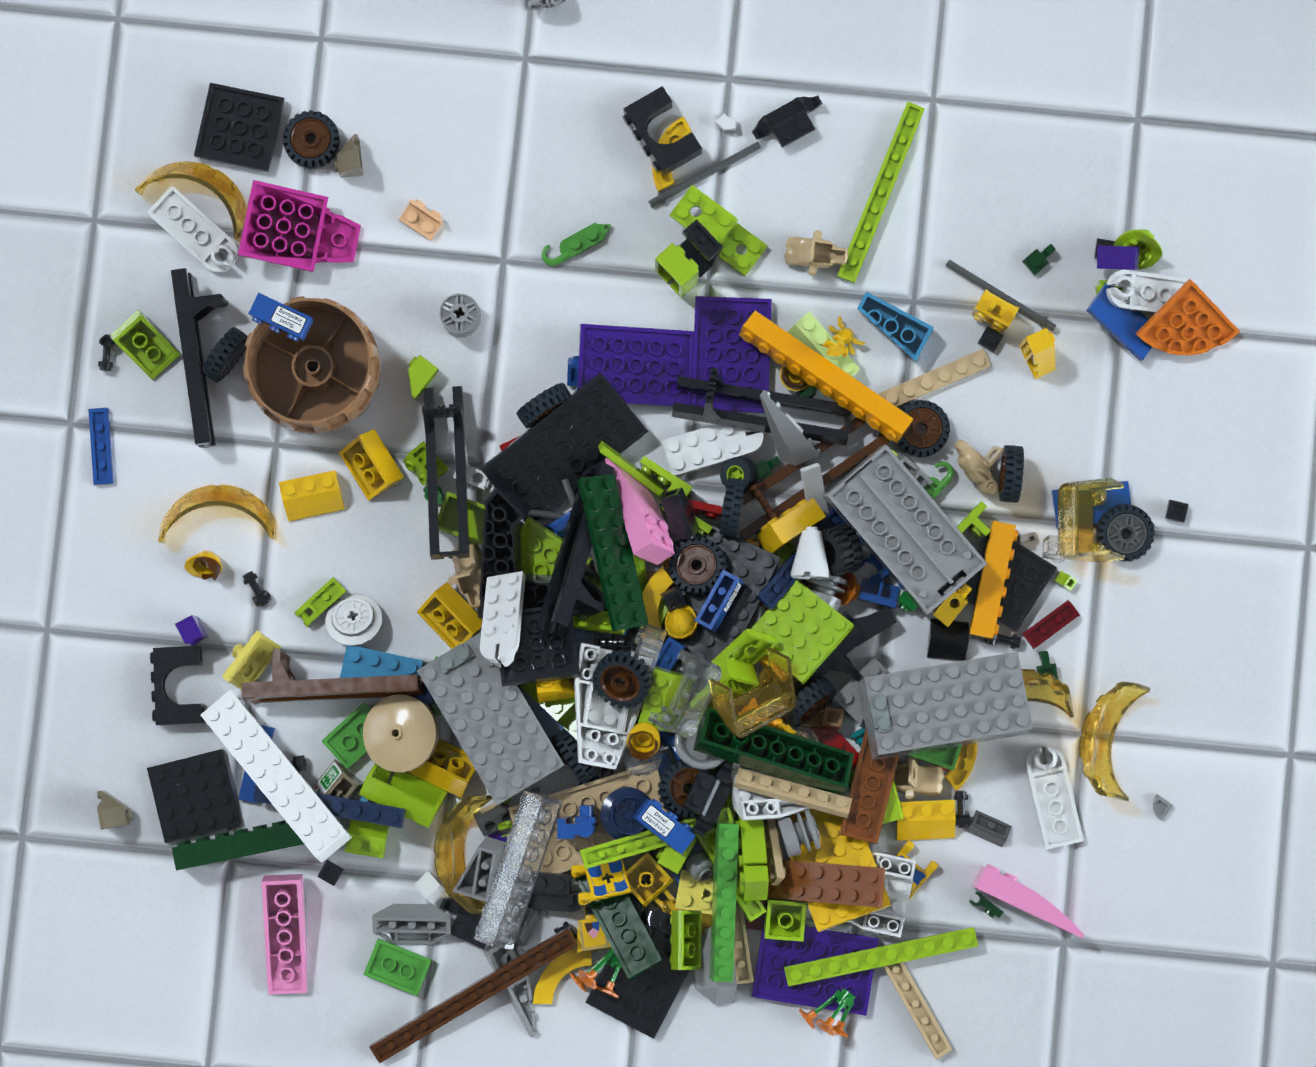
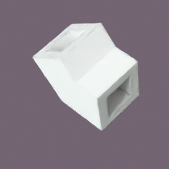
M724 113L716 120L715 124L723 132L736 130L734 117H728Z

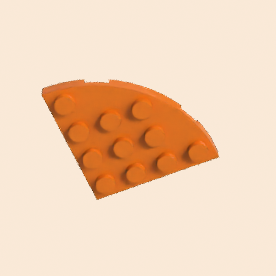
M1188 279L1135 334L1148 345L1169 354L1196 355L1208 352L1219 345H1224L1234 338L1240 330L1191 279Z

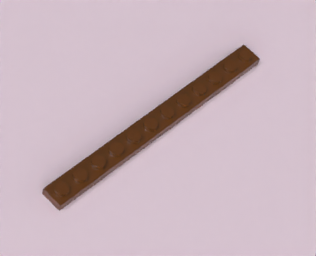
M569 927L563 929L369 1046L370 1050L380 1064L576 947L578 941Z

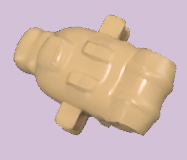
M816 230L813 233V238L789 237L785 244L786 252L784 258L786 264L809 267L808 274L816 275L818 268H829L835 264L844 265L848 259V250L844 247H836L831 241L821 239L822 232Z
M963 440L956 441L954 448L959 454L957 462L960 468L964 470L968 480L976 483L978 491L982 494L993 495L996 493L998 485L991 474L990 467L1004 452V449L993 446L988 454L983 457L967 442Z
M469 543L470 558H452L455 573L448 578L450 585H458L460 592L467 597L470 607L477 608L480 607L479 595L482 580L481 550L478 544ZM459 546L452 551H459Z
M909 756L908 763L897 764L894 775L896 790L905 793L908 801H915L916 794L940 795L943 789L942 781L944 778L942 768L933 765H918L919 760Z

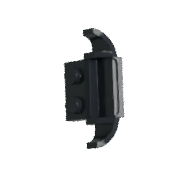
M818 95L814 97H797L780 108L764 115L758 121L752 133L756 140L774 134L781 148H784L815 130L807 114L821 106L822 101Z
M726 762L723 763L715 778L702 771H698L682 806L698 814L692 832L703 836L717 824L718 817L732 790L731 772L734 766Z
M533 871L532 888H516L512 891V899L522 902L531 909L572 913L588 906V904L581 906L578 902L579 893L571 892L572 874Z
M467 897L444 898L439 907L456 915L451 927V935L482 949H485L492 932L504 936L510 924L501 912Z
M643 911L641 915L643 923L655 929L651 938L659 953L670 959L671 914L662 911Z

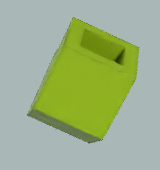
M1060 571L1054 582L1072 591L1077 580L1071 575Z

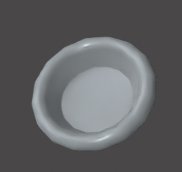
M702 713L691 715L681 722L675 732L674 744L677 754L684 763L692 768L706 770L717 767L725 760L693 750Z

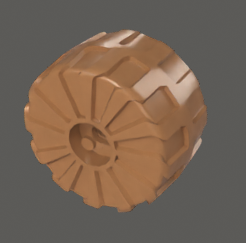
M305 296L291 298L290 302L284 303V305L308 315L314 320L304 341L300 339L297 342L293 341L283 331L280 334L270 330V325L264 322L262 325L258 324L253 333H249L245 342L246 353L243 365L245 381L253 400L261 411L282 427L305 434L338 431L345 428V425L356 417L363 415L370 406L369 403L379 387L381 376L380 355L376 341L363 320L340 303L327 298H306ZM311 363H318L316 371H309Z

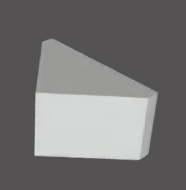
M429 870L415 883V886L424 897L437 908L440 907L444 898L454 897Z

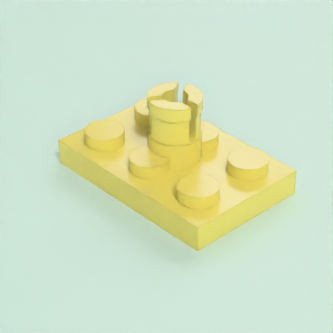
M256 631L245 646L237 644L233 648L234 652L231 654L235 660L227 668L222 678L242 690L243 682H256L272 661V651L275 648L280 650L281 646L264 634Z
M681 870L675 908L702 910V913L712 915L713 875L708 880L701 882L693 880L686 870Z

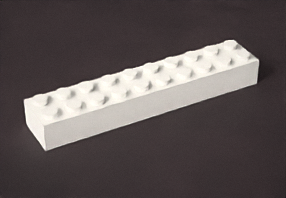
M231 690L201 714L202 718L316 859L322 863L352 838Z

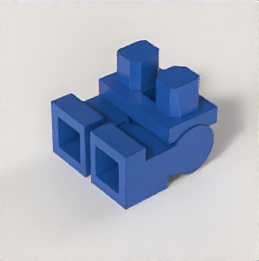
M582 804L579 806V815L575 817V822H570L569 817L558 818L557 839H574L578 835L584 838L591 836L597 829L596 822L598 821V815H594V804Z

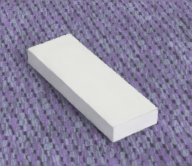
M815 463L801 468L800 472L805 499L808 501L814 498L826 515L828 507L826 499L822 496L825 494L820 465Z

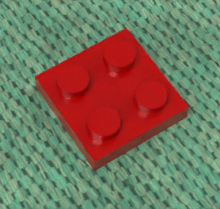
M687 499L694 515H698L699 512L706 514V518L714 520L717 517H721L722 506Z

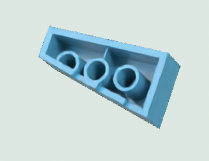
M868 292L865 293L857 308L858 311L914 361L917 360L934 328Z
M347 646L340 678L419 675L417 670L424 666V661L357 646Z

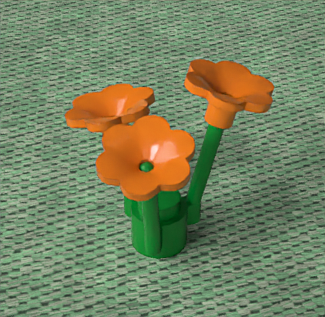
M612 948L587 972L579 970L578 976L572 972L569 974L573 981L585 992L588 991L585 987L586 985L588 988L598 989L612 997H619L613 992V988L615 986L614 981L622 966ZM605 964L611 968L616 966L612 978L607 982L606 987L596 986L594 978L597 976V972Z
M843 988L841 992L837 990L833 996L815 1010L812 1009L806 1013L799 1009L805 1021L814 1029L813 1019L817 1016V1013L838 998L836 1002L839 1006L832 1016L828 1017L825 1022L818 1019L815 1023L822 1031L827 1032L831 1036L838 1034L847 1038L848 1034L843 1030L844 1021L854 1005L853 1001L856 997ZM842 1008H844L845 1011L841 1019L838 1020L835 1026H832L835 1022L834 1019L842 1010Z

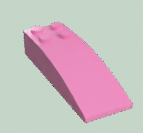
M606 458V464L615 468L613 474L615 475L623 510L624 525L633 554L658 565L675 554L673 541L668 533V525L648 488Z
M987 864L986 867L981 865L972 887L1083 938L1084 934L1067 916L1041 895L1017 882V877L1006 872L1002 875L999 873L1000 869Z
M303 874L264 875L262 879L268 995L307 993V944Z

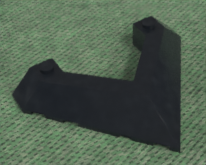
M500 487L485 500L484 544L482 545L481 561L482 580L480 583V610L478 611V618H483L487 577L522 571L520 521L532 508L519 495ZM587 564L581 583L594 600L604 604L605 598L600 576ZM525 574L523 609L542 607L552 575Z

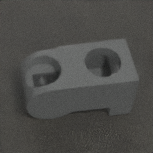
M507 803L496 805L493 809L482 814L480 811L473 814L484 837L497 831V826L500 823L512 821Z

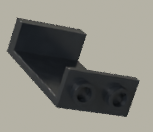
M696 219L682 232L686 240L680 246L686 252L685 257L688 260L693 259L699 266L698 277L701 278L714 266L723 246Z

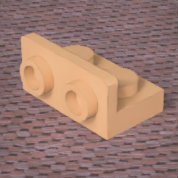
M410 199L409 205L399 218V221L431 241L444 223L441 219L442 215L433 209L431 211L425 208L426 205L420 200L416 199L414 201Z

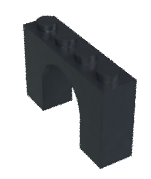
M663 86L623 108L624 116L622 117L626 125H631L634 130L632 134L636 141H641L643 144L642 150L647 157L650 156L653 160L652 165L657 173L660 171L662 176H665L701 155L702 147L692 132L671 144H660L649 136L647 130L651 121L673 108L672 100Z
M683 488L665 492L660 501L668 518V533L673 544L682 539L684 541L693 539L699 530V526Z
M202 646L153 648V652H150V663L153 664L154 671H151V683H154L151 699L152 702H155V710H152L153 722L156 721V725L205 723L201 716L204 712V704H177L168 697L165 690L166 679L174 669L183 666L203 665Z

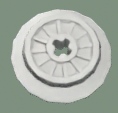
M362 595L346 596L337 600L329 608L325 618L326 630L330 637L339 644L347 646L362 645L372 640L379 632L382 625V612L378 604L369 597Z

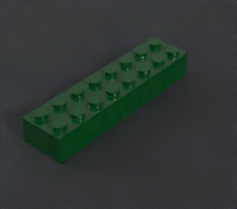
M707 707L701 715L693 748L694 751L837 795H842L848 788L854 753Z
M286 820L272 823V827L267 828V824L255 826L253 831L248 832V828L235 830L234 835L230 836L229 832L214 835L215 839L211 840L210 836L196 838V843H191V840L177 842V847H172V853L177 871L303 845L304 843L290 825L286 824Z

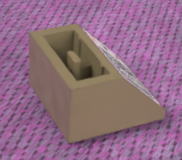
M335 759L312 789L317 793L353 799L362 788L363 783Z

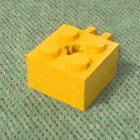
M985 289L971 314L976 321L980 323L986 322L991 325L990 328L1000 333L1008 329L1019 307H1015Z
M648 851L626 871L630 890L644 907L654 900L665 910L667 908L666 904L657 897L662 891L670 901L674 902L676 900L666 889L674 880ZM646 874L647 876L649 874L651 876V883L647 884L646 882L643 884L641 882L643 880L642 875Z

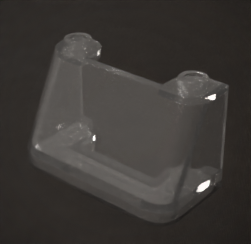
M681 649L677 658L683 664V667L679 669L685 673L670 707L662 706L661 712H652L648 721L684 738H690L696 732L721 678V668L714 663Z

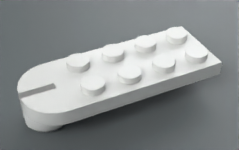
M173 185L147 211V214L210 271L222 273L231 268L219 256L221 253L233 264L236 263L238 259L236 243Z
M1120 270L1114 272L1109 277L1107 285L1122 287V291L1117 288L1106 289V294L1110 303L1117 308L1156 313L1188 279L1133 270ZM1191 279L1201 289L1202 281Z
M714 424L662 440L671 473L678 477L724 463L731 458L753 454L762 447L765 434L764 432H758L746 436L747 433L753 430Z
M523 571L487 577L480 652L488 662L494 663L499 668H501V663L504 667L509 666L514 661L515 653L519 648L526 577Z
M1051 746L1043 747L1047 764H1043L1041 747L1031 751L1026 759V770L1046 850L1084 841L1064 756L1058 749Z

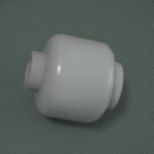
M693 853L688 856L685 869L693 880L704 882L712 876L714 865L704 853Z

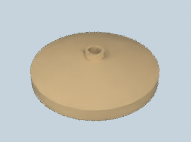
M388 696L376 703L365 719L363 741L366 751L378 766L391 772H409L418 769L433 755L438 742L439 731L434 713L427 704L413 696Z

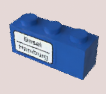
M259 292L248 313L253 317V322L262 325L264 322L270 325V330L279 334L283 331L288 334L287 337L296 342L298 339L304 341L314 321L312 317Z
M722 570L695 622L716 633L744 582L738 577Z
M646 799L633 816V819L677 853L683 854L696 836L692 833L693 828L685 822L683 825L677 821L678 817L671 811L666 813L661 809L663 805L657 800L653 799L651 801Z

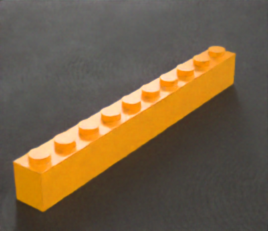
M754 311L743 325L739 336L744 341L751 343L760 352L773 358L776 363L789 369L792 374L798 375L807 384L817 388L823 395L837 402L839 406L852 412L855 417L868 423L871 428L884 434L887 439L898 443L913 421L912 417L757 311Z

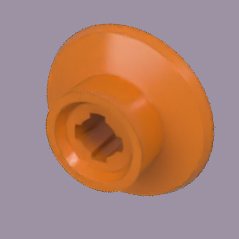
M853 573L841 576L842 579L848 581L846 586L837 585V587L845 590L844 593H835L834 595L842 600L841 606L848 604L850 601H855L859 596L860 585L857 583Z

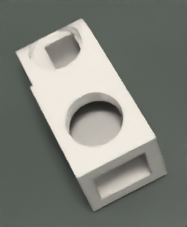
M466 466L467 484L487 492L491 481L481 470ZM456 470L453 475L454 479H456Z

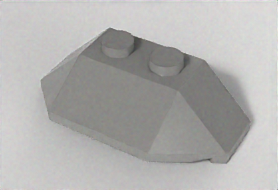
M392 904L372 916L373 933L392 944L433 945L445 936L451 935V916L433 904Z
M705 927L701 941V970H693L695 989L715 1005L734 1002L737 987L735 963L733 965V982H713L709 978L711 927Z

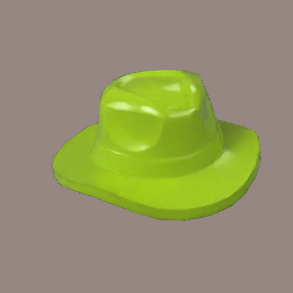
M1146 229L1128 230L1121 234L1114 243V246L1139 247L1138 269L1153 266L1159 261L1163 253L1161 245L1154 239V235Z

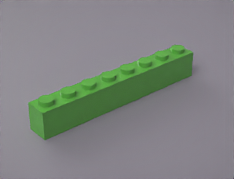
M717 822L715 825L709 975L713 982H733L739 824L735 822Z

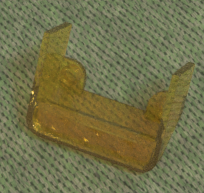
M1112 478L1069 482L1060 486L1058 490V553L1062 558L1089 562L1124 560V555L1112 550H1106V547L1101 543H1093V506L1102 505L1106 500L1107 490L1124 488L1123 483Z
M770 647L767 648L769 666L760 672L758 678L759 686L733 699L731 688L713 678L709 680L713 707L731 733L739 738L745 737L785 715L795 707L796 696L790 657Z

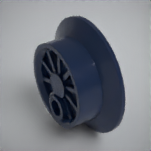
M622 787L611 792L603 801L600 811V819L604 830L614 839L647 831L648 829L633 819V816L649 797L641 790L632 787Z

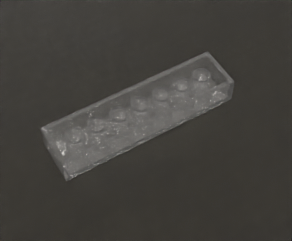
M524 790L520 798L518 811L513 819L511 831L507 836L505 849L501 854L498 869L494 874L495 878L492 887L488 892V899L482 909L480 922L475 930V940L491 947L513 949L563 801L546 794Z

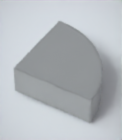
M1035 532L1017 536L1019 544L1037 539Z
M1156 794L1153 800V810L1155 815L1162 821L1173 805Z

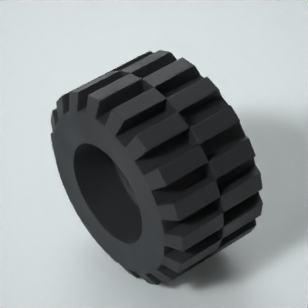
M846 524L824 529L822 536L829 574L836 577L859 570L862 566L861 562H863V549L856 531Z

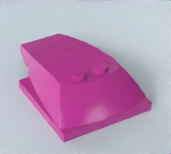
M253 180L237 256L314 272L315 263L354 262L361 225L344 216L330 212L327 208L329 197Z

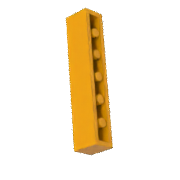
M998 521L991 522V531L989 532L984 556L987 565L981 571L969 635L993 639L998 634L999 625L996 622L997 617H1001L1003 610L1000 602L1001 598H1005L1007 587H1004L1005 579H1009L1011 568L1007 567L1009 560L1012 561L1014 549L1011 548L1013 541L1016 542L1018 530H1015L1016 525Z

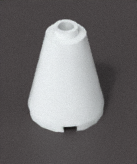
M806 527V530H803L791 570V577L805 580L815 578L816 580L829 579L830 574L822 531H818V527Z

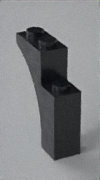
M887 606L868 616L854 618L859 628L867 635L857 646L896 623Z

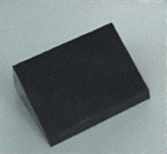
M930 619L927 657L965 661L969 643V622L953 621L947 627L938 619Z

